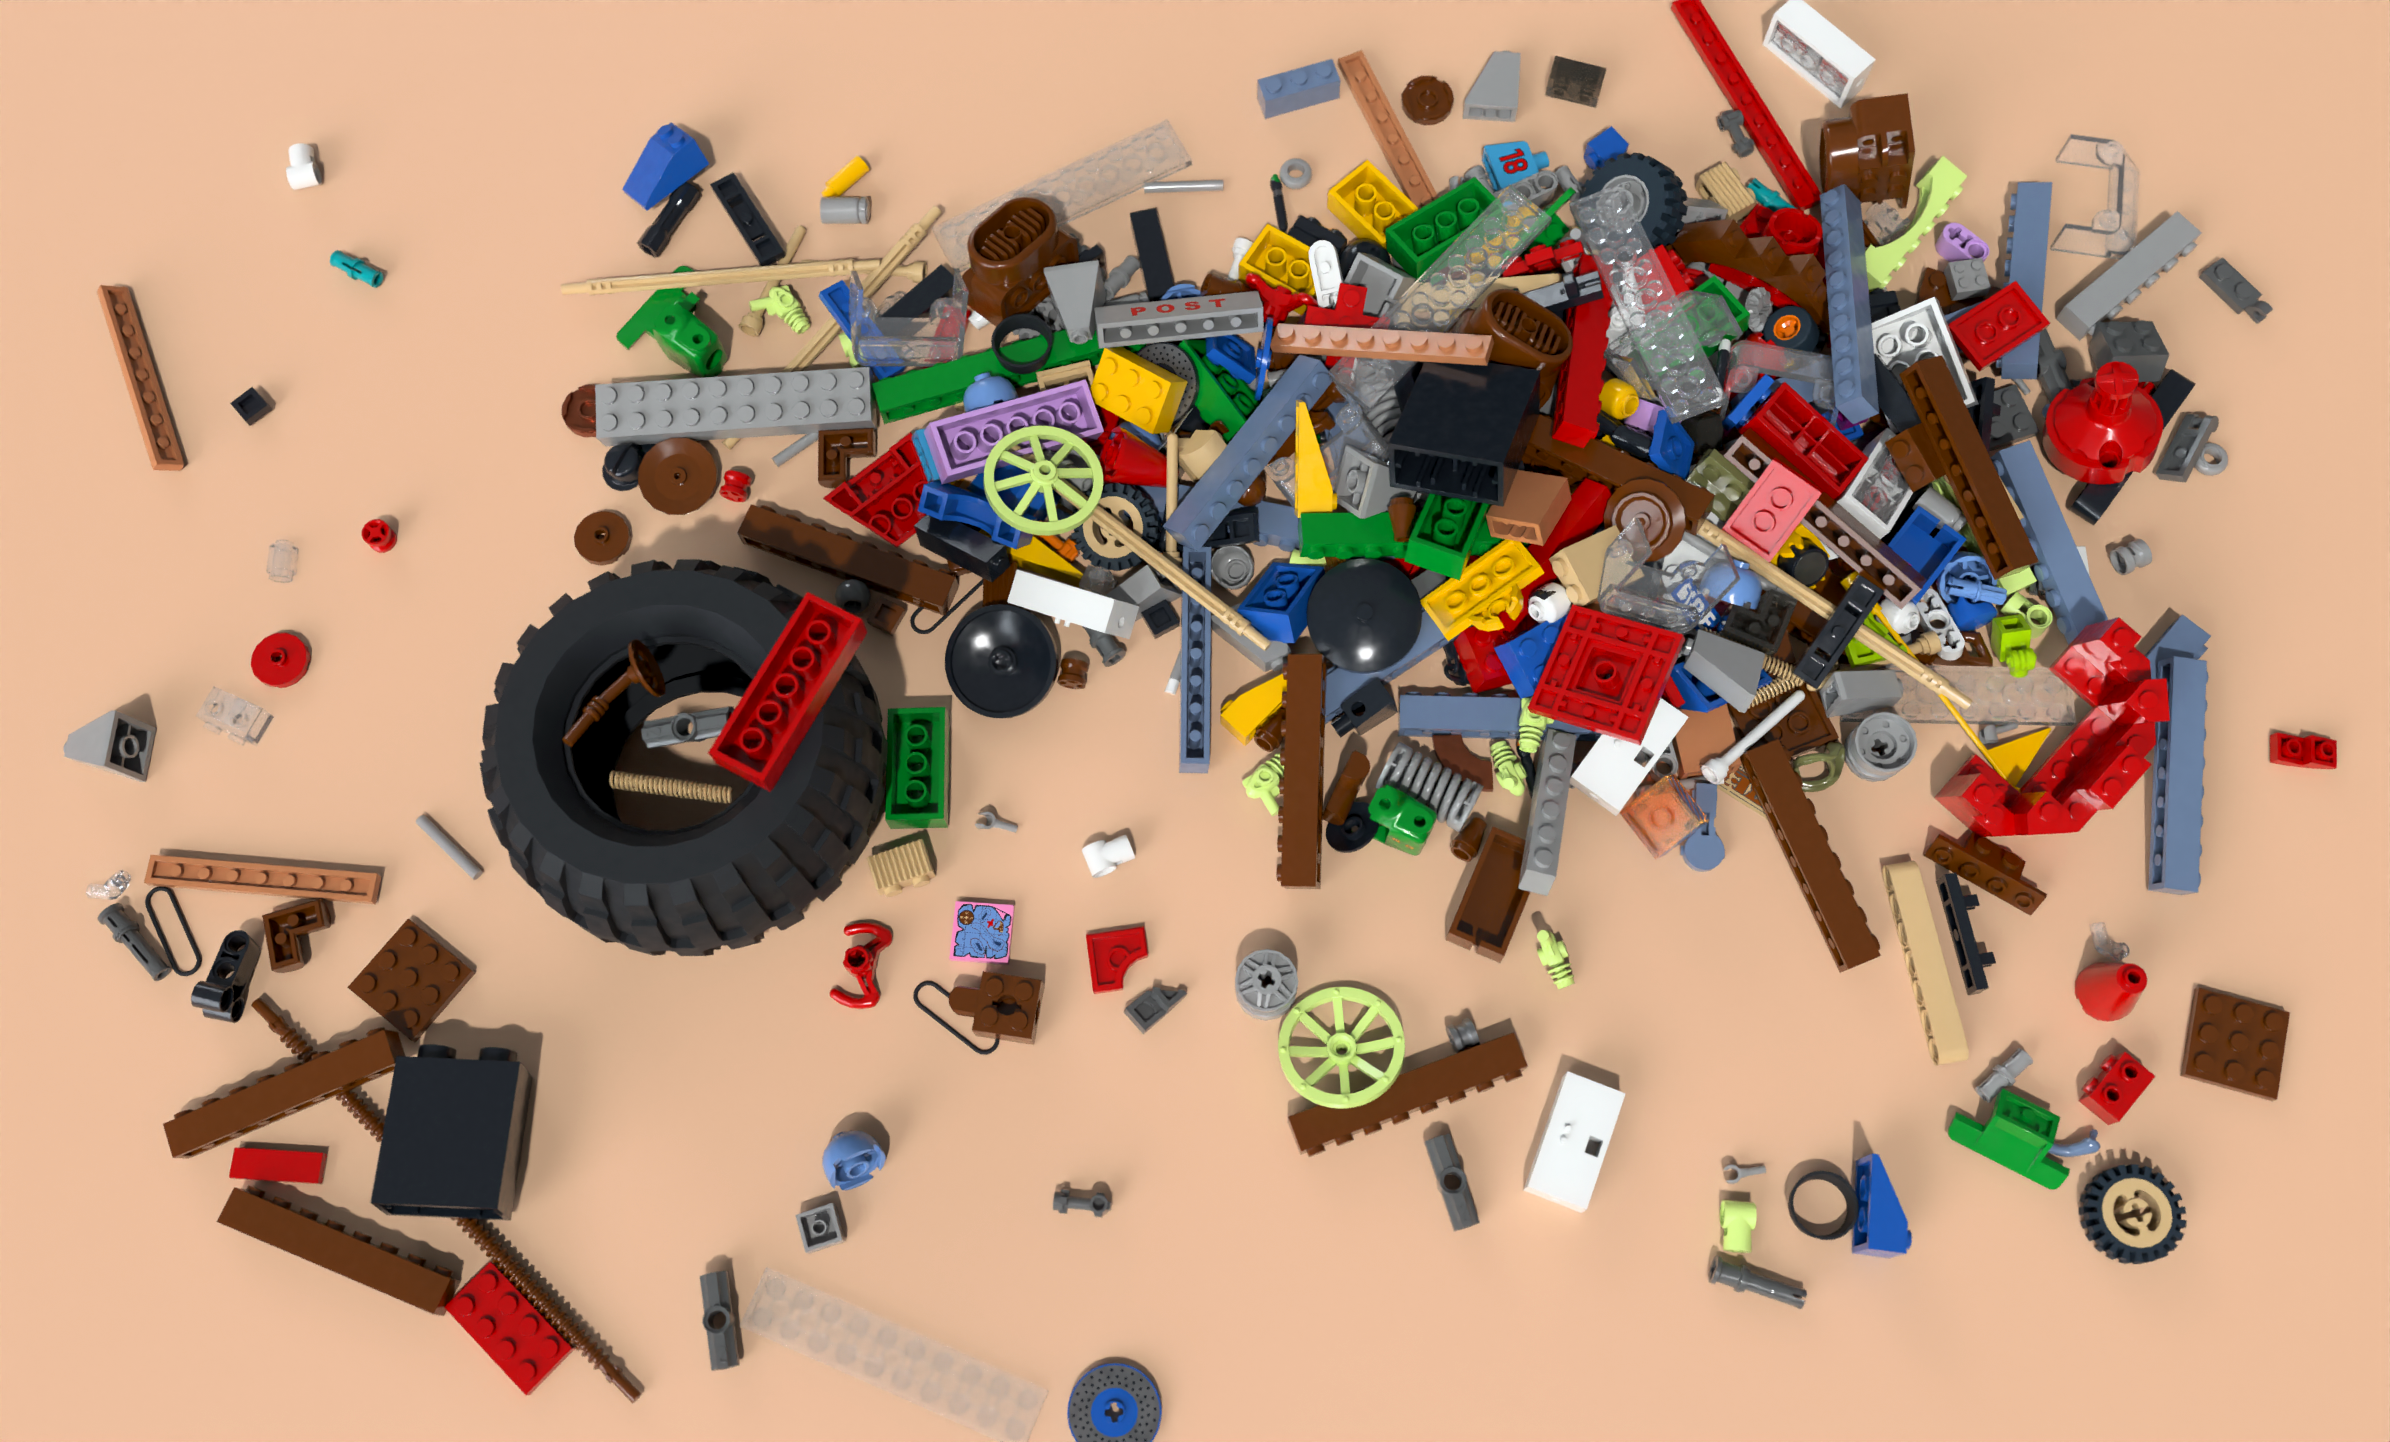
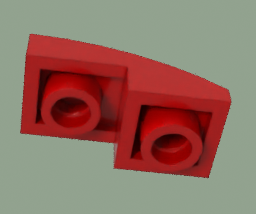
M2277 732L2270 735V763L2311 769H2336L2337 741L2314 735L2301 738Z

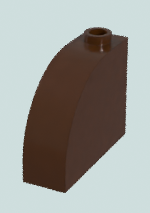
M1829 567L1825 574V580H1820L1815 584L1816 588L1811 589L1835 606H1837L1846 592L1840 583L1843 579L1834 574L1833 570ZM1798 600L1792 607L1788 605L1782 614L1787 633L1807 645H1810L1827 620ZM1817 647V651L1827 655V653ZM1844 650L1838 658V663L1848 667L1850 663Z

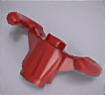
M1248 273L1245 277L1247 285L1253 290L1258 291L1264 302L1263 322H1266L1267 317H1272L1274 327H1277L1278 323H1285L1289 312L1303 305L1319 307L1318 301L1307 293L1300 292L1291 295L1292 291L1285 287L1277 286L1276 289L1271 288L1259 275L1254 273Z
M858 922L845 926L844 934L851 936L858 933L874 934L876 938L865 946L857 945L856 947L848 948L845 952L843 965L853 977L857 978L864 996L855 998L846 995L837 988H833L830 990V997L839 1004L849 1008L866 1009L876 1006L879 1002L880 993L873 983L880 952L892 943V933L889 929L879 924ZM860 961H865L864 963H861L859 967H857ZM864 979H866L869 986H866Z

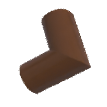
M873 428L818 431V482L825 488L835 489L843 482H847V458L876 457V437Z
M1356 750L1352 752L1323 812V820L1335 825H1343L1358 792L1370 771V762L1362 753Z
M317 899L262 915L271 970L277 973H286L299 970L305 966L300 936L331 927L330 912L323 900Z

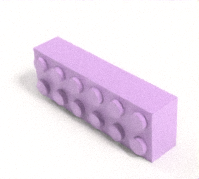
M1085 379L930 422L924 430V434L941 483L945 484L984 473L986 460L993 447L1002 438L1018 429L1030 426L1057 427L1075 434L1086 443L1097 440L1104 430ZM1039 439L1043 452L1046 450L1057 452L1064 445L1053 440ZM1030 441L1017 444L1022 449L1010 452L1019 457L1025 454H1033ZM999 460L995 469L1008 466L1011 464L1003 460Z

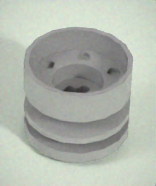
M1889 712L1874 713L1856 726L1845 739V762L1851 772L1861 779L1871 782L1885 781L1905 768L1914 758L1918 745L1916 733L1910 723L1897 714ZM1871 748H1879L1881 750V753L1879 754L1878 752H1873Z
M1264 949L1254 951L1243 959L1236 972L1235 992L1237 1001L1244 1012L1256 1019L1264 1021L1273 1020L1286 1014L1295 1003L1298 977L1296 968L1288 957L1278 951ZM1267 976L1271 977L1273 985L1268 984L1266 988H1263L1261 980H1265Z

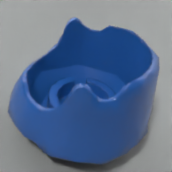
M1959 597L1955 604L1950 603L1947 605V610L1960 631L1979 629L1990 623L1998 614L1997 609L1992 603L1973 604L1969 603L1964 597Z

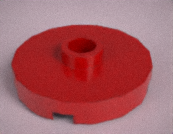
M275 633L265 637L256 646L251 657V667L254 675L265 685L287 688L296 684L305 676L308 670L306 668L308 661L310 662V653L308 647L298 637L289 633ZM279 656H282L279 662H275Z

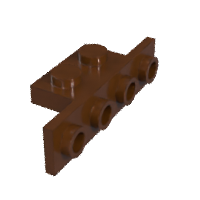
M1974 832L1967 838L1964 847L1939 834L1924 854L1926 858L1953 873H1957L1960 877L2030 916L2047 896L2043 891L2020 879L2026 861Z

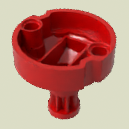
M2118 361L2106 363L2100 367L2096 377L2083 379L2080 385L2072 390L2064 388L2051 402L2043 427L2042 442L2050 461L2069 477L2090 484H2115L2122 482L2125 475L2131 471L2142 472L2153 460L2163 432V418L2155 400L2138 386L2139 375L2131 365Z

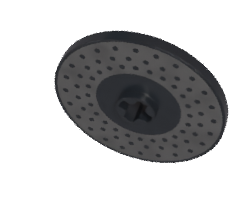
M1167 342L1149 344L1138 351L1136 355L1188 381L1172 423L1175 424L1195 405L1199 393L1198 370L1192 357L1180 346Z

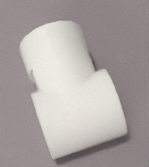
M302 143L289 147L291 166L286 168V174L292 189L297 190L321 185V174L315 163L313 148Z
M1126 834L1109 842L1105 840L1093 842L1082 849L1093 878L1105 876L1113 872L1117 868L1116 865L1135 859Z

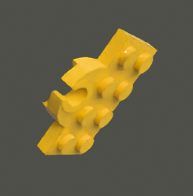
M1505 539L1467 566L1460 581L1450 578L1421 599V605L1448 641L1471 625H1474L1479 630L1488 632L1504 628V625L1497 615L1501 611L1506 610L1509 617L1515 620L1523 608L1524 597L1521 589L1544 574V571L1521 542Z

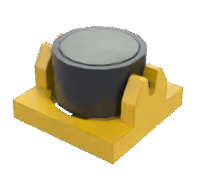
M1799 523L1771 560V563L1808 588L1815 589L1816 583L1820 580H1825L1830 555L1818 537Z

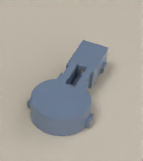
M1696 783L1694 790H1692L1691 799L1701 822L1698 820L1693 809L1694 827L1692 828V835L1685 841L1683 846H1680V855L1683 856L1685 863L1691 869L1698 872H1707L1717 867L1725 858L1724 845L1716 835V827H1714L1717 784ZM1696 804L1698 805V807H1699V809H1700V811H1701V813H1702V815H1703V817H1704V820H1702V818H1701V816H1700V813H1699V811H1698V809H1697V807H1696Z

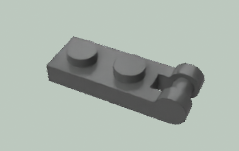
M2190 413L2185 416L2156 472L2159 480L2187 482L2211 433L2215 432L2218 428L2219 419L2217 416L2206 415L2203 418L2199 417L2198 414Z

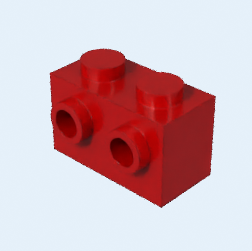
M2127 1052L2116 1056L2109 1055L2099 1067L2103 1070L2097 1078L2094 1076L2090 1078L2081 1089L2084 1094L2078 1101L2107 1125L2120 1122L2155 1078L2154 1074Z

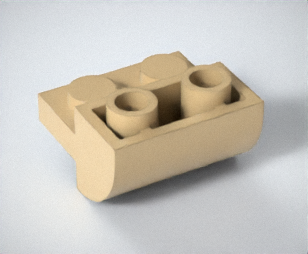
M1195 430L1191 438H1178V463L1194 483H1198L1213 462L1223 452L1227 444L1224 442L1222 435L1216 430Z

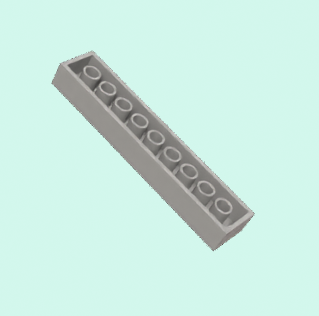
M870 367L597 384L595 385L596 438L606 447L629 443L636 445L657 444L669 438H688L693 441L812 434L818 433L819 430L873 428L875 430L877 429L876 396L872 383H875V376Z

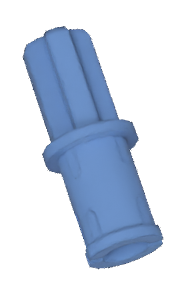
M1951 576L1947 582L1949 585L1959 587H1946L1947 595L1969 598L1973 603L1983 601L2003 605L2007 598V590L2005 588L1982 584L1981 580L1972 582Z

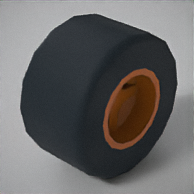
M1786 306L1775 311L1765 323L1763 332L1765 341L1767 342L1771 339L1777 345L1778 351L1782 352L1786 361H1796L1806 357L1814 350L1820 334L1818 326L1811 315L1804 308L1798 306Z

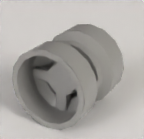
M2135 539L2129 542L2126 547L2120 546L2110 552V561L2117 573L2126 575L2133 572L2135 567L2142 568L2152 562V553L2144 540Z

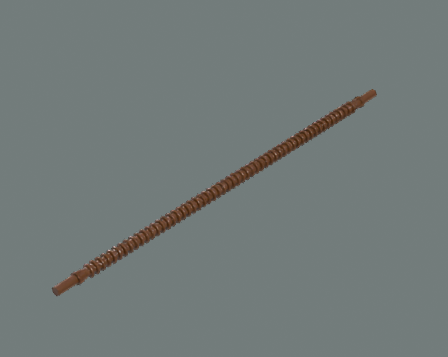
M258 998L252 1003L251 1006L268 1023L269 1028L281 1036L280 1041L282 1043L286 1042V1048H292L291 1053L297 1054L298 1060L303 1059V1064L311 1061V1057L318 1053L313 1051V1046H307L308 1041L305 1039L301 1040L302 1035L296 1034V1029L290 1028L281 1015L278 1016L262 998ZM352 1089L337 1095L336 1100H342V1106H348L347 1111L349 1113L354 1112L353 1118H360L359 1124H365L364 1129L371 1130L370 1135L377 1136L376 1141L381 1142L385 1124L384 1121L380 1122L381 1117L378 1115L374 1116L375 1111L368 1110L369 1105L363 1104V1098L357 1099L358 1093L352 1092ZM451 1218L453 1221L457 1220L456 1225L458 1227L463 1226L462 1231L464 1233L469 1232L468 1238H475V1245L481 1244L480 1250H486L487 1257H493L492 1263H499L498 1269H504V1275H510L511 1282H517L516 1288H523L522 1294L528 1293L527 1299L529 1301L534 1300L533 1305L535 1307H541L539 1312H546L545 1318H551V1324L553 1326L558 1325L557 1330L559 1332H565L563 1337H570L569 1343L576 1344L575 1349L577 1351H583L582 1357L588 1356V1363H595V1370L600 1369L605 1375L606 1380L609 1383H613L632 1403L640 1398L642 1394L622 1374V1369L609 1360L610 1355H603L604 1349H598V1343L596 1341L591 1342L592 1337L590 1335H584L585 1329L579 1330L580 1324L573 1323L574 1318L572 1316L567 1317L566 1310H560L561 1304L555 1305V1298H549L550 1293L548 1291L543 1292L544 1287L542 1285H536L537 1279L531 1280L532 1274L525 1273L526 1268L524 1266L519 1267L520 1262L518 1260L513 1261L514 1255H507V1248L501 1249L502 1243H496V1237L489 1236L490 1230H483L484 1224L478 1225L479 1219Z

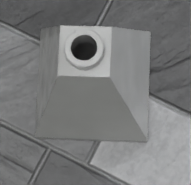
M1099 261L1044 268L1053 305L1070 342L1083 344L1093 339L1096 330L1094 308L1103 307L1106 300V290Z
M1351 445L1345 446L1333 493H1337V503L1358 518L1365 519L1387 511L1392 499L1398 497L1413 499L1418 493L1417 491L1390 487L1388 463Z
M116 710L109 711L68 735V740L64 744V757L129 779L146 782L156 727Z

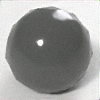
M853 578L844 580L837 587L835 599L841 609L851 614H856L869 606L871 595L869 588L863 581Z

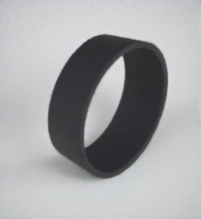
M1016 314L1007 317L997 325L992 334V349L998 361L1006 370L1016 374H1029L1039 370L1047 363L1051 354L1052 334L1048 325L1042 319L1031 314ZM1028 328L1044 336L1048 348L1038 360L1024 365L1012 364L1002 359L999 355V347L1002 340L1014 330Z
M1815 1171L1803 1176L1791 1191L1788 1202L1789 1213L1796 1227L1804 1234L1821 1240H1833L1847 1234L1855 1225L1859 1212L1858 1199L1851 1185L1841 1176L1828 1171ZM1814 1179L1825 1180L1835 1185L1843 1194L1847 1205V1215L1843 1225L1834 1233L1815 1235L1805 1229L1797 1219L1793 1200L1796 1189L1804 1182Z

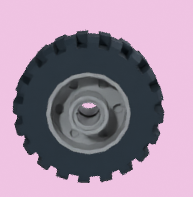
M1624 153L1619 154L1617 160L1611 157L1604 161L1605 166L1603 168L1597 167L1592 172L1593 178L1586 180L1583 186L1586 188L1585 192L1579 196L1578 202L1581 203V208L1577 210V217L1583 221L1579 224L1580 230L1596 243L1595 249L1621 262L1634 263L1660 245L1666 246L1668 243L1673 244L1675 242L1677 230H1682L1684 222L1681 220L1683 215H1687L1688 206L1683 204V201L1687 200L1686 191L1681 188L1683 183L1674 174L1672 169L1642 153H1633L1631 155Z

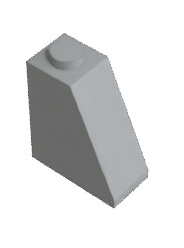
M1494 51L1465 99L1463 119L1515 122L1518 109L1521 53Z
M1147 564L1105 596L1139 606L1135 620L1137 621L1142 618L1141 612L1165 599L1169 604L1180 598L1181 591L1177 585Z
M1239 603V604H1237V605H1235V606H1232V608H1233L1237 613H1238L1237 609H1238V607L1241 605V603ZM1211 616L1212 630L1264 672L1271 669L1278 671L1283 668L1284 663H1288V654H1291V650L1287 643L1271 641V646L1264 651L1246 636L1238 635L1235 630L1229 628L1217 616Z
M1698 629L1694 638H1688L1684 645L1682 654L1686 655L1683 668L1738 711L1745 713L1756 696L1765 653Z
M1895 670L1839 671L1832 674L1819 692L1826 716L1830 718L1895 706L1902 698L1903 684L1896 677Z

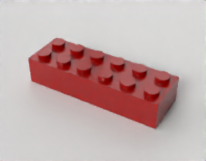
M807 592L709 750L708 754L715 763L771 792L868 633L862 619Z

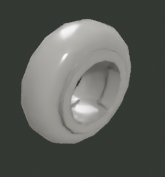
M1299 158L1286 161L1280 169L1282 183L1291 189L1305 187L1312 178L1310 165ZM1293 170H1299L1303 175L1294 178L1288 173Z
M2206 443L2194 467L2204 475L2214 476L2220 474L2228 465V455L2221 446L2215 443ZM2204 454L2212 455L2216 460V464L2208 463L2204 458Z

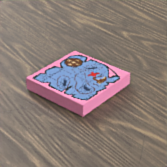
M956 901L949 959L951 961L1009 965L1014 905Z

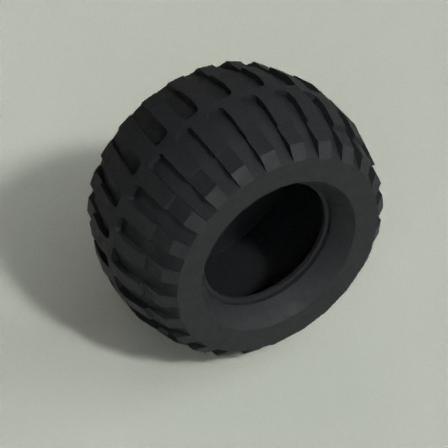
M678 559L673 569L663 561L650 560L631 565V576L620 578L615 573L611 574L609 571L588 581L591 591L574 600L565 593L548 608L553 617L539 629L530 624L517 641V650L520 656L514 664L502 662L494 683L496 686L494 694L498 703L485 707L482 735L485 749L481 751L482 762H480L486 799L493 805V808L488 809L490 823L501 845L509 851L508 854L512 868L545 900L549 907L561 916L568 918L606 943L617 942L631 950L653 956L665 955L666 951L676 952L680 956L714 955V950H721V946L727 945L731 949H738L761 943V939H764L763 932L774 926H777L780 930H785L805 919L801 910L815 897L824 902L841 886L842 881L839 879V874L845 865L850 867L857 862L870 839L867 835V828L870 826L871 821H876L885 794V789L882 786V777H884L887 768L888 742L882 728L883 719L878 697L858 658L854 654L771 792L750 782L744 793L724 811L700 824L677 830H646L621 822L617 813L614 789L610 786V773L613 770L615 771L627 740L636 727L650 714L677 698L697 693H728L743 697L804 597L779 584L776 587L773 586L770 579L760 573L738 567L720 566L713 561H702L701 559ZM634 639L641 641L649 649L659 665L665 682V694L661 697H655L640 682L637 684L632 682L608 704L609 709L604 711L605 713L603 716H600L599 721H593L572 747L568 746L563 742L562 738L584 714L583 709L588 707L587 704L592 701V698L601 695L627 671V667L631 666L628 652L629 642ZM615 773L613 774V786H614Z

